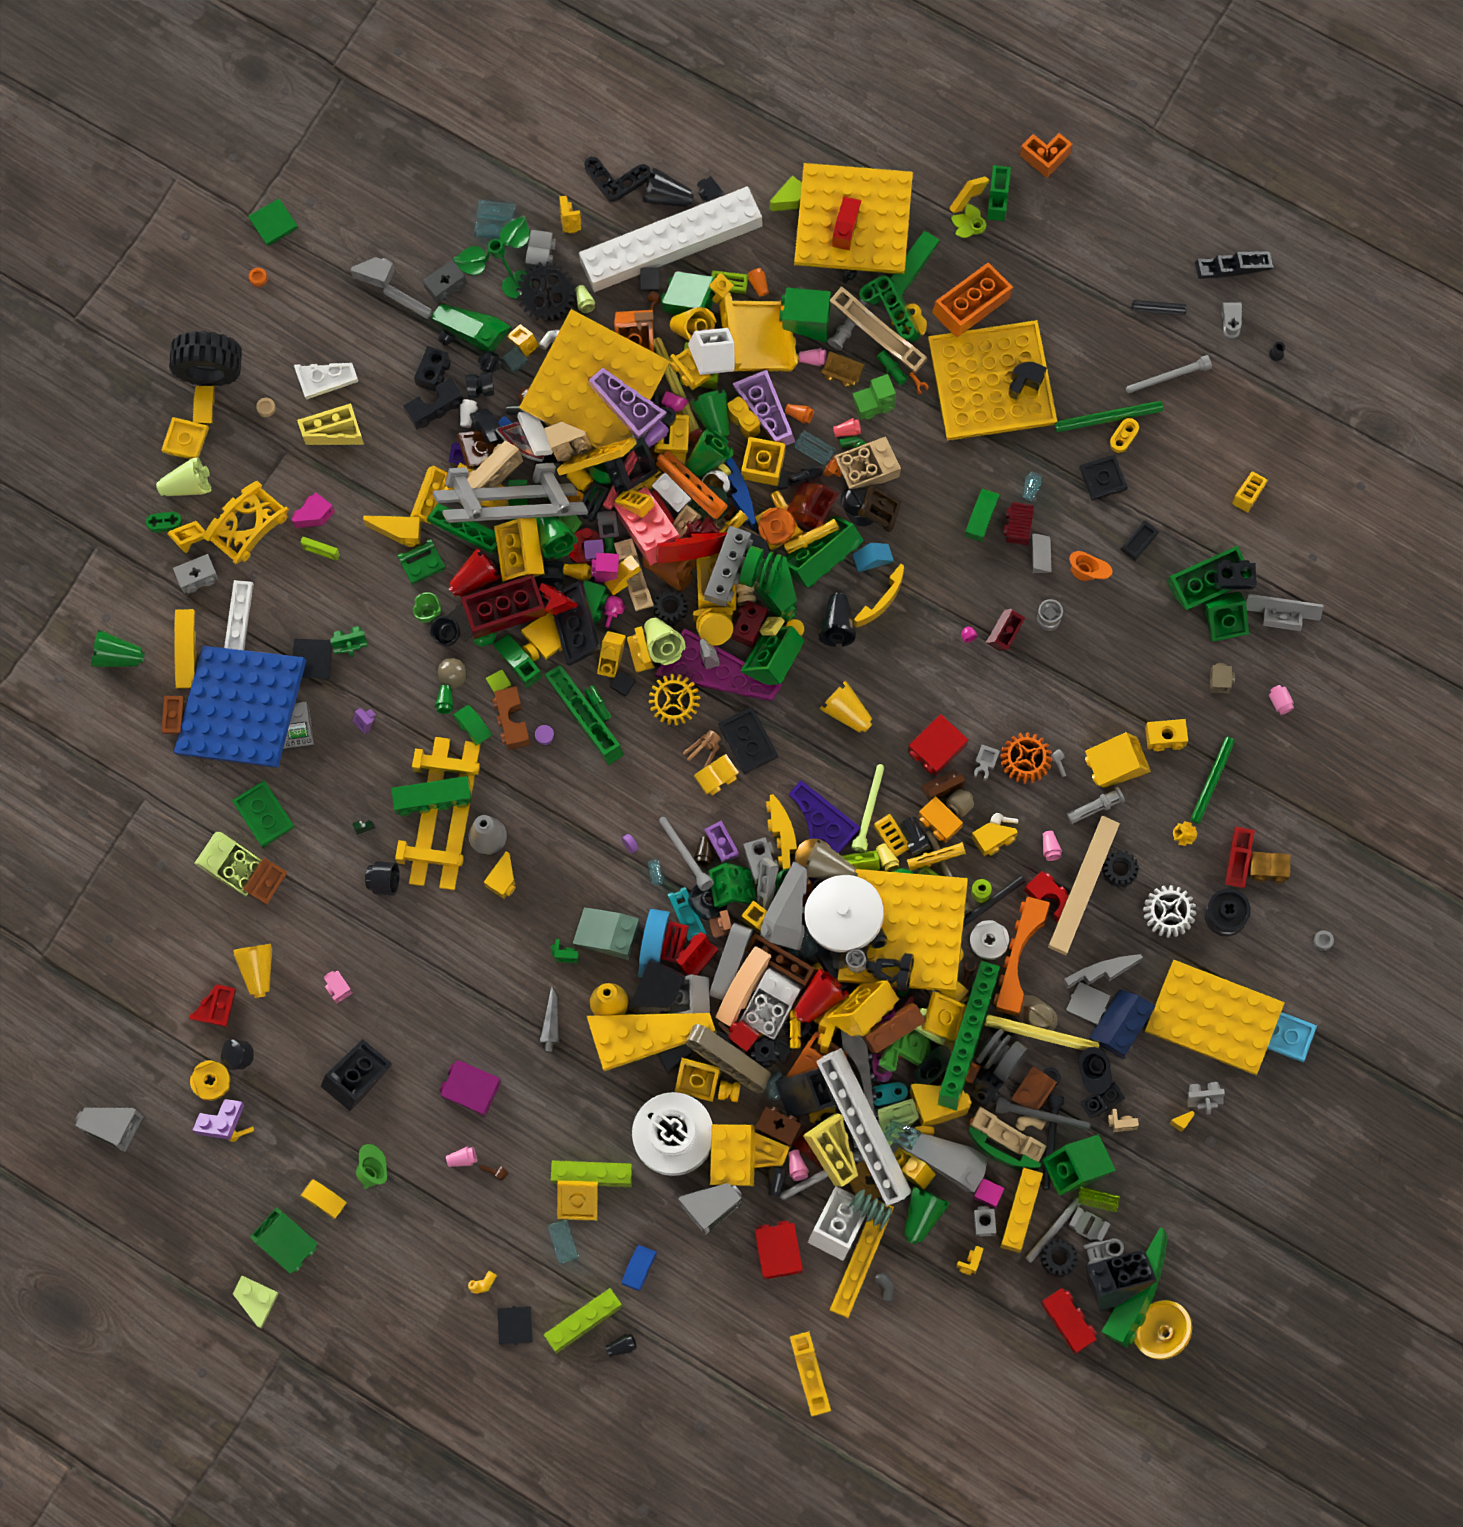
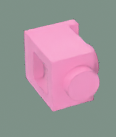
M338 970L324 976L327 982L325 988L331 996L334 995L332 998L336 1004L353 994Z

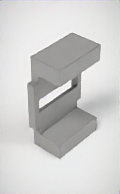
M1079 1207L1069 1224V1227L1076 1230V1233L1097 1242H1102L1110 1226V1223L1103 1222L1101 1218L1088 1211L1084 1212ZM1092 1216L1095 1220L1088 1234L1085 1235L1083 1231Z

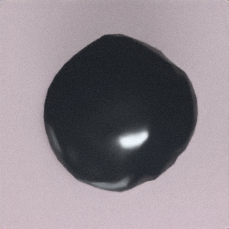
M229 1039L224 1043L221 1052V1062L226 1068L230 1070H243L253 1062L254 1050L247 1041Z

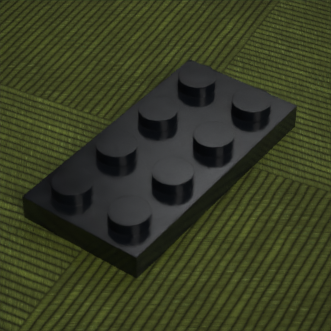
M580 581L560 590L561 593L578 604L577 607L554 615L565 661L570 666L601 651L583 582Z

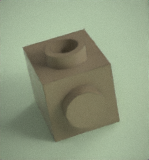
M1217 663L1212 666L1210 671V693L1229 694L1232 684L1235 683V672H1232V666H1227L1225 663Z

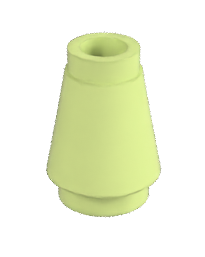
M584 285L577 286L575 292L578 309L582 313L593 311L595 309V300Z

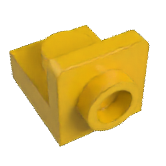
M521 324L507 335L509 341L516 345L525 357L539 347L533 333Z
M976 1246L974 1251L970 1250L967 1259L968 1262H971L970 1265L958 1261L957 1268H960L959 1272L966 1275L976 1274L984 1248Z

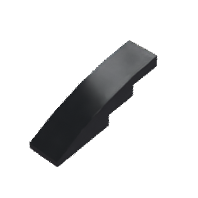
M1270 251L1236 252L1234 255H1217L1214 259H1197L1195 261L1198 279L1245 275L1274 268Z

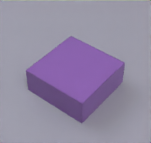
M603 539L584 541L586 561L596 559V553H604Z

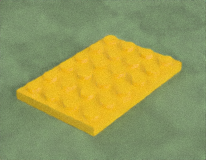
M1173 959L1145 1032L1257 1076L1285 1002Z

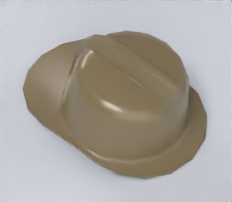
M1033 995L1024 996L1020 1016H1015L1020 1023L1054 1031L1057 1026L1058 1018L1056 1012L1048 1004Z

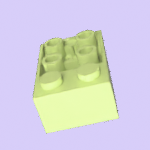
M215 832L194 864L209 875L247 896L248 893L244 892L243 889L262 860L222 832Z

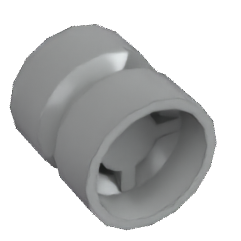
M1053 599L1045 600L1040 604L1036 619L1041 629L1053 631L1058 628L1063 615L1061 604Z

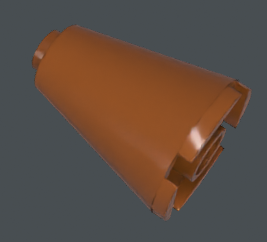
M643 556L642 558L645 568L678 591H684L693 579V575H691L692 569L696 570V559L666 563L656 562L649 565L645 557Z

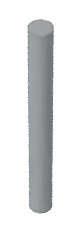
M1078 1198L1073 1200L1025 1257L1029 1263H1032L1046 1244L1081 1205L1082 1202Z

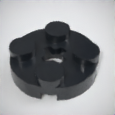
M696 884L690 892L688 903L692 910L704 920L719 917L720 911H724L727 908V905L720 908L714 906L711 887L708 890L701 891ZM704 896H706L707 898L711 897L712 904L707 903L705 901Z

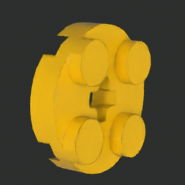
M208 1060L198 1064L190 1077V1085L193 1092L202 1100H217L230 1089L231 1079L225 1066L215 1061ZM208 1076L215 1078L213 1085L205 1084Z

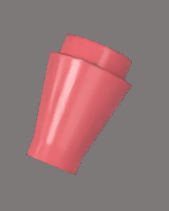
M852 418L842 424L833 426L835 437L858 436L857 434L862 433L859 419L854 420Z

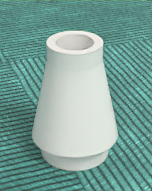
M466 399L462 400V404H460L461 427L471 428L472 419L470 413L477 411V402Z

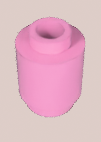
M1279 685L1270 690L1269 697L1280 715H1284L1294 709V702L1286 687Z

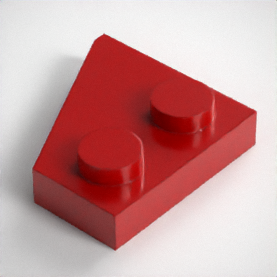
M216 984L210 991V994L202 1000L197 1010L191 1013L189 1019L227 1027L236 989Z

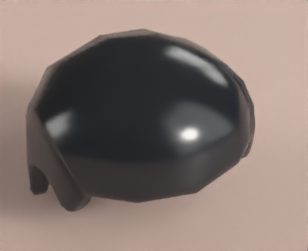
M441 616L432 622L430 635L438 644L451 646L460 637V627L454 619Z

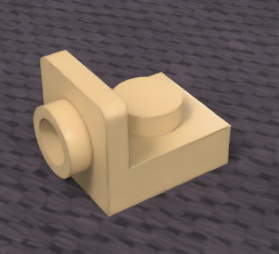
M1112 1109L1111 1115H1108L1109 1127L1113 1128V1132L1137 1130L1139 1126L1138 1118L1123 1116L1120 1118L1121 1120H1118L1117 1110Z

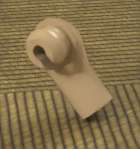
M1024 1115L1017 1119L1016 1128L1024 1131L1027 1126L1032 1125L1042 1131L1046 1121Z

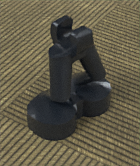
M905 953L900 961L896 959H877L876 962L868 961L866 963L867 972L874 974V978L881 981L888 980L890 985L896 981L898 991L908 992L914 966V954ZM898 967L900 971L893 977H890L882 972V969Z

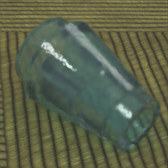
M1029 472L1028 476H1025L1023 499L1033 501L1043 483L1041 475Z

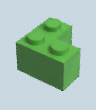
M888 374L870 380V388L855 392L852 396V401L860 420L871 419L876 414L888 413L895 408L896 392Z

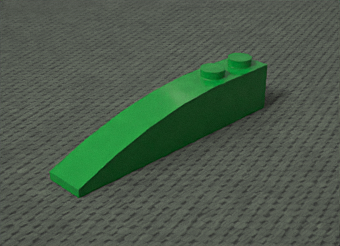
M558 665L544 674L569 713L606 764L609 766L624 756L618 741L563 667Z
M1161 1227L1146 1252L1157 1282L1121 1305L1116 1306L1102 1330L1106 1338L1125 1348L1134 1342L1137 1329L1144 1324L1146 1313L1161 1277L1168 1239L1167 1233Z

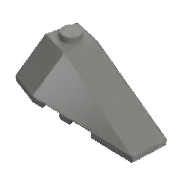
M793 862L765 914L760 935L771 943L800 950L805 932V925H802V913H805V906H803L802 902L803 895L806 894L807 869L797 862Z
M915 1131L911 1133L903 1146V1149L925 1162L932 1169L966 1192H975L985 1175L988 1158L970 1146Z

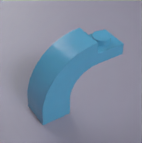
M650 909L639 958V978H642L650 959L660 963L670 912Z

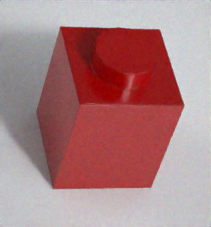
M743 1020L739 1023L735 1021L728 1030L731 1033L728 1038L746 1052L760 1035L759 1032Z

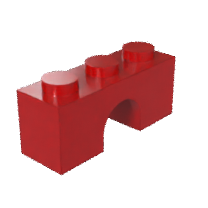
M1041 871L1025 886L1024 891L1031 898L1039 900L1046 898L1054 899L1058 903L1059 908L1053 913L1052 919L1058 924L1069 893L1062 886L1058 887L1054 883L1055 879L1049 873L1045 874Z

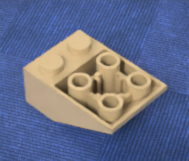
M886 437L834 456L849 489L883 484L898 478L900 475L901 467Z

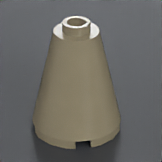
M819 839L807 859V865L804 866L807 869V877L824 881L840 875L858 876V873L855 872L856 868Z

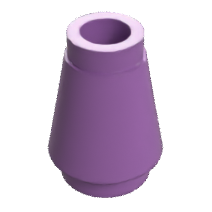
M659 421L644 436L649 448L667 436L669 429L663 422Z

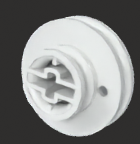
M675 1092L660 1094L646 1102L637 1113L632 1128L633 1144L640 1159L651 1170L667 1176L684 1175L700 1167L708 1158L711 1152L713 1123L706 1108L695 1098ZM650 1113H653L652 1118L649 1119V1118H648V1115H649ZM668 1117H678L680 1121L676 1118H672L670 1121ZM660 1122H663L673 1131L677 1127L678 1135L684 1140L681 1142L673 1135L668 1138V1132L659 1125ZM684 1125H686L687 1133L683 1128ZM657 1131L660 1132L663 1141L659 1139Z

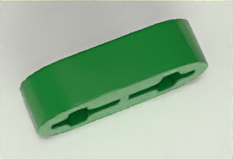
M176 512L155 513L149 515L146 519L148 529L154 533L171 531L181 527L183 524L181 516ZM172 518L177 520L174 525L171 524ZM154 520H157L158 523H156V526L153 527L152 523L154 522Z

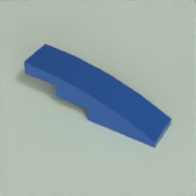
M731 457L724 464L732 472L728 476L730 487L734 491L732 503L738 511L741 510L748 517L746 523L753 531L756 529L753 504L742 474Z

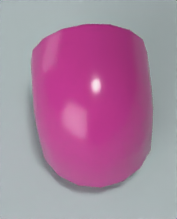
M666 391L661 406L669 407L674 412H680L685 408L689 400Z

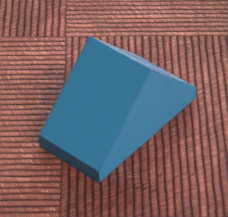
M869 543L852 554L858 572L894 562L889 544Z

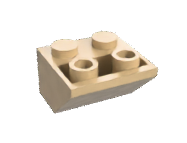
M563 422L544 428L550 448L558 462L567 461L578 454H586L589 450L593 449L583 430Z

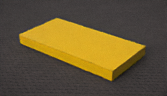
M632 437L589 450V452L583 455H575L565 461L557 469V472L560 476L623 457L637 442Z

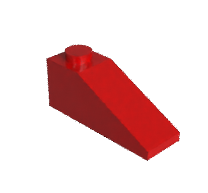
M843 197L833 233L832 247L850 250L861 200Z

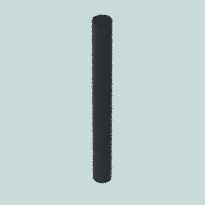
M1022 876L1018 877L965 916L963 927L1026 882Z

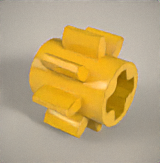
M1186 821L1183 824L1178 823L1173 830L1174 840L1179 841L1178 845H1192V842L1197 838L1196 827H1193L1192 823Z

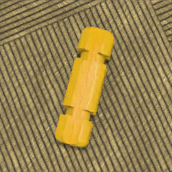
M795 1010L790 1011L791 1049H799L801 1047V1040L799 1039L801 1038V1025L799 1019L795 1016L797 1013Z

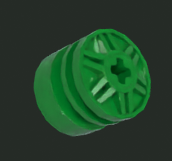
M750 546L742 567L739 583L753 587L756 580H758V589L761 591L767 583L766 592L771 594L781 575L783 555L777 554L773 561L774 552H770L767 558L764 559V549Z

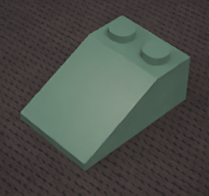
M584 907L573 945L629 960L640 925L639 918Z

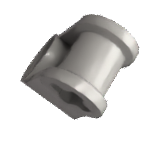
M1241 302L1222 303L1223 333L1229 339H1235L1240 334L1242 325Z
M1110 1239L1084 1245V1249L1087 1250L1089 1257L1088 1264L1121 1256L1124 1250L1123 1243L1119 1239ZM1111 1244L1118 1245L1120 1252L1117 1254L1111 1253L1109 1246Z

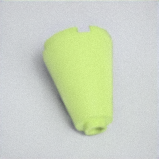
M650 618L646 621L644 631L651 659L655 663L658 662L662 665L672 664L679 660L683 649L685 651L686 647L682 635L659 618Z

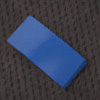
M638 1245L626 1269L621 1285L640 1292L648 1277V1271L657 1256L656 1251Z

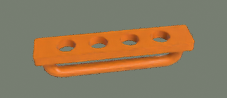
M666 451L663 455H658L656 465L710 516L717 520L728 505L671 452Z

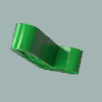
M880 276L861 288L860 298L869 305H876L883 301L902 338L908 342H915L919 339L920 331L893 280L887 276ZM888 282V287L883 289V285ZM873 292L872 297L867 299L868 294ZM897 298L896 302L891 305V300ZM904 313V318L899 320V316Z

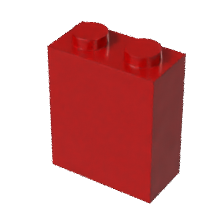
M940 714L909 745L908 751L913 760H919L923 764V768L927 773H933L937 776L968 745L969 739Z
M790 1221L778 1222V1226L770 1227V1224L758 1226V1229L755 1230L763 1280L803 1273L795 1224L790 1223Z

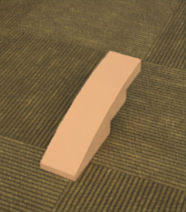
M758 947L753 948L731 983L715 1018L730 1027L737 1021L741 1009L747 1007L752 992L756 991L763 978L772 955Z

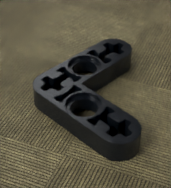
M589 157L584 162L586 173L610 202L620 200L648 182L651 173L649 166L640 164L614 180L597 157ZM591 163H592V165H595V164H596V170H597L598 172L595 173L594 168H593V167H590L589 164H591ZM640 171H642L643 173L646 172V176L642 174L640 175ZM606 176L608 180L605 183H601L598 181V178ZM625 180L633 181V184L629 187L623 185ZM609 186L613 192L616 191V195L610 194Z

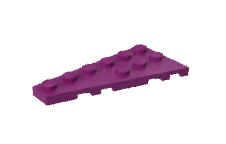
M685 628L681 635L685 640L686 647L685 651L683 649L680 659L672 664H661L655 673V677L663 678V676H667L668 680H671V674L675 675V680H677L680 674L682 675L681 681L686 677L689 678L687 684L694 682L696 686L767 701H773L782 687V683L766 685L743 674L741 669L745 662L717 646L713 647L716 649L720 665L706 669L700 652V640L702 639Z

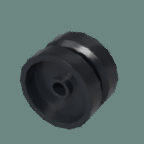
M1223 889L1211 897L1205 909L1204 918L1212 932L1219 936L1229 937L1236 935L1244 928L1250 917L1251 907L1243 893L1235 889Z

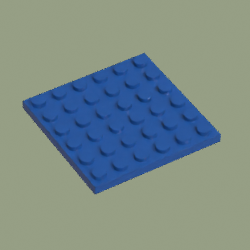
M202 646L182 720L181 733L178 734L174 753L182 756L278 768L306 659L297 656Z

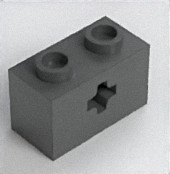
M451 260L424 279L423 284L426 291L439 304L441 301L444 302L449 299L454 292L462 290L467 281L463 272Z

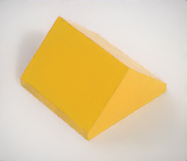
M682 1058L675 1092L713 1102L721 1074L720 1068Z

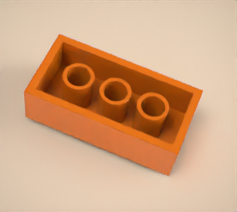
M987 263L936 300L932 314L958 338L1009 300L1013 286Z

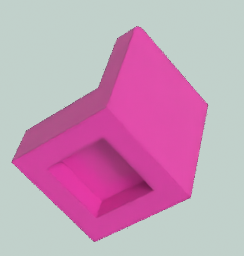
M982 1179L973 1199L995 1209L1004 1188L986 1179Z

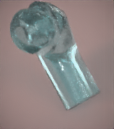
M779 1071L769 1079L766 1086V1095L772 1101H777L780 1098L775 1081L785 1078Z

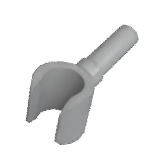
M1058 749L1051 757L1053 758L1052 761L1058 766L1063 778L1066 776L1061 760L1065 756Z

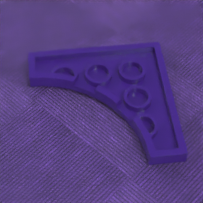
M802 780L789 793V797L798 805L806 819L809 839H821L835 852L840 854L860 830L858 825ZM809 877L813 885L817 879Z

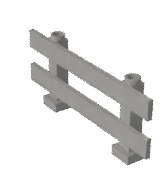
M554 463L536 464L532 479L534 483H541V485L474 489L471 488L467 481L469 474L467 467L449 468L445 484L448 488H454V490L433 491V496L437 503L461 502L464 509L443 510L442 513L447 523L588 514V510L583 502L569 503L566 496H575L578 492L572 483H558L554 476L556 469ZM549 497L552 504L482 508L479 501Z

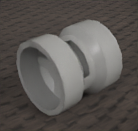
M859 949L850 950L846 955L848 968L854 973L863 972L866 969L867 963L864 952Z

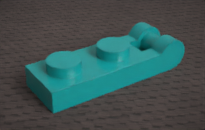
M686 887L680 888V891L676 893L671 892L667 894L680 924L689 926L686 936L688 942L700 932L707 936L699 916L688 903L689 893ZM684 898L685 902L678 904L677 900Z

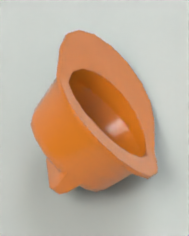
M1075 551L1070 555L1069 560L1072 565L1070 571L1080 581L1107 579L1112 575L1113 570L1111 566L1101 559L1082 551Z

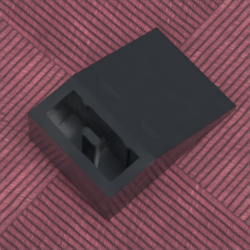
M819 1066L775 1081L788 1116L797 1117L837 1105Z
M1144 1249L1086 1265L1087 1281L1100 1311L1121 1305L1157 1282Z

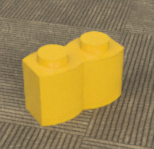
M736 397L728 403V416L735 425L739 426L741 434L747 439L760 433V421L749 410L747 403L741 397Z
M725 754L700 770L693 777L705 795L711 794L713 796L721 790L720 786L727 783V785H730L736 781V776L739 772Z

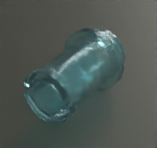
M659 860L649 861L647 865L651 876L650 882L654 886L663 884L665 876L662 875Z

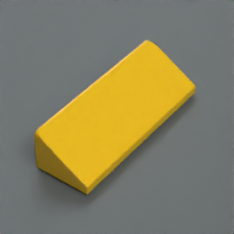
M434 465L428 468L410 517H420L422 522L429 523L427 522V517L438 504L433 496V491L444 490L448 472Z

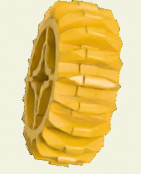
M671 674V680H668L667 676H663L664 683L659 679L657 680V683L660 685L659 688L654 685L652 686L656 693H649L650 696L655 697L654 700H649V703H655V706L650 709L651 711L658 710L654 715L656 718L662 715L660 718L661 722L668 718V725H671L672 720H674V724L677 726L679 724L678 719H681V722L685 724L686 720L684 717L687 716L691 720L692 716L689 713L697 714L693 706L700 707L699 703H694L695 700L700 699V696H694V693H697L699 690L697 688L691 689L695 683L691 682L688 685V677L681 681L682 675L679 674L677 680H675V675ZM680 684L684 688L673 693L667 686ZM664 691L667 701L661 707L659 698L661 692ZM668 692L675 697L676 695L679 696L677 699L679 705H675V703L673 705L670 704L672 699ZM688 692L690 696V703L688 708L686 709L682 703V699ZM672 707H677L682 714L672 716L666 714L665 711Z

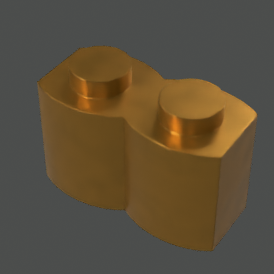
M1251 852L1249 878L1254 879V882L1273 880L1277 884L1285 883L1290 878L1291 855Z

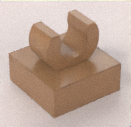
M654 312L634 313L635 321H639V330L642 329L641 324L643 322L648 323L649 329L652 328V323L649 320H654Z

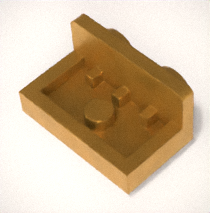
M829 352L821 373L825 374L824 378L834 381L836 378L842 381V385L852 387V385H858L865 364Z

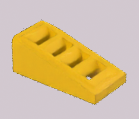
M1252 471L1235 495L1232 504L1248 513L1268 480ZM1251 480L1260 484V486L1252 483Z
M634 490L624 491L614 500L616 504L641 518L655 506L652 497Z
M891 814L874 823L875 830L896 857L909 850L908 841ZM887 823L890 824V826L882 830V826L886 825ZM891 830H894V831H895V832H893L892 834H890L889 836H886V833H888L889 831H891ZM896 836L899 837V839H897L893 843H890V840H892ZM901 842L904 844L897 850L894 849V847L900 844Z

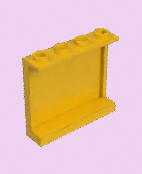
M724 296L719 303L722 328L729 329L734 341V371H792L799 362V356L795 350L796 339L793 337V332L782 329V322H779L780 310H784V306H781V301H732V296Z

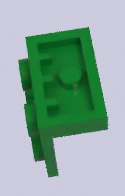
M724 863L708 870L709 876L714 881L711 889L715 907L720 908L734 901L750 905L753 901L756 902V892L752 880L753 875L749 868Z

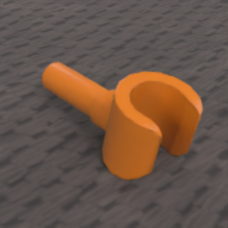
M911 372L909 375L917 386L916 392L922 395L919 387H924L928 391V385L925 382H920L916 375Z

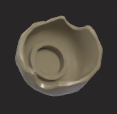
M449 658L440 663L437 672L439 682L442 685L451 686V689L459 688L466 680V668L462 661Z

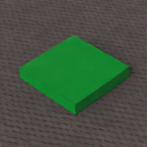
M279 198L248 216L267 246L298 229L297 224Z

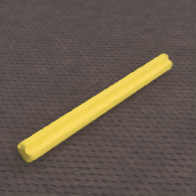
M659 337L655 338V353L670 361L662 339ZM669 364L664 374L673 393L686 398L679 379ZM687 403L685 408L681 410V414L690 416L689 432L692 436L700 433V428L689 403Z
M987 1015L985 1018V1026L1002 1029L1082 1051L1088 1047L1099 1048V1043L992 1015Z

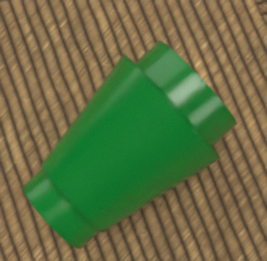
M449 685L440 686L435 703L436 711L440 714H450L454 708L452 690Z

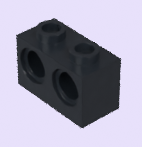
M427 346L414 376L417 386L436 392L435 386L444 382L443 375L445 370L448 371L451 365L448 352ZM434 360H441V362L437 364L433 363ZM430 375L435 376L431 380L426 379Z
M1223 560L1214 567L1215 590L1254 589L1257 586L1256 563H1250L1249 560H1241L1238 563ZM1222 571H1227L1230 574V578H1224ZM1241 571H1246L1249 574V578H1243Z

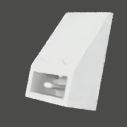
M771 966L766 970L740 1021L743 1020L752 1028L775 1040L805 986Z

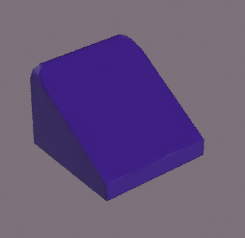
M453 443L449 462L466 465L459 443Z

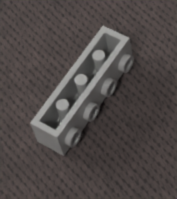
M729 526L706 588L704 600L724 607L727 606L728 602L732 601L734 596L733 586L739 583L741 574L738 573L740 567H743L746 551L753 544L750 532Z

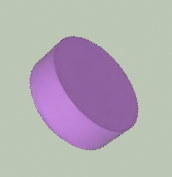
M548 725L539 726L535 731L536 741L541 745L550 744L554 740L553 729Z
M626 834L621 838L629 853L633 854L638 850V845L630 834Z

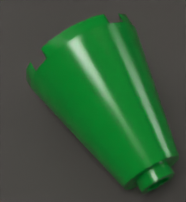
M718 390L698 396L699 400L695 402L693 398L690 401L691 406L705 430L708 429V432L715 430L727 439L730 436L726 391L722 390L720 394Z
M706 429L701 434L685 466L698 478H701L729 460L733 455L732 447L729 449L727 445L729 442L722 434L715 430L708 432V429Z
M558 516L534 517L537 520L539 540L544 557L550 559V557L559 559L574 550L573 545L575 542L576 544L578 543L577 537Z
M98 630L93 648L91 667L139 666V663L144 661L145 652H141L142 648Z
M913 1186L903 1235L906 1236L905 1240L915 1245L917 1242L922 1243L949 1207L950 1202L945 1199L941 1200L937 1195Z

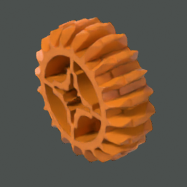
M1019 733L1018 739L1012 736L1011 741H1006L1005 743L1007 747H1002L1003 754L1000 755V759L1003 761L1001 766L1006 767L1004 769L1005 773L1011 772L1009 775L1010 779L1016 776V782H1019L1020 778L1023 779V784L1027 783V779H1030L1031 783H1034L1035 778L1040 781L1041 775L1046 776V770L1051 768L1049 763L1053 759L1050 757L1052 751L1046 750L1049 747L1048 743L1042 745L1043 738L1036 740V734L1033 735V738H1030L1029 733H1026L1025 737ZM1024 745L1031 746L1033 749H1027ZM1014 749H1017L1019 757L1016 758L1015 762H1012L1011 753ZM1040 754L1042 763L1036 768L1034 759ZM1023 756L1026 758L1030 757L1029 761L1027 759L1023 760ZM1025 767V768H1027L1029 771H1023V770H1020L1019 768Z

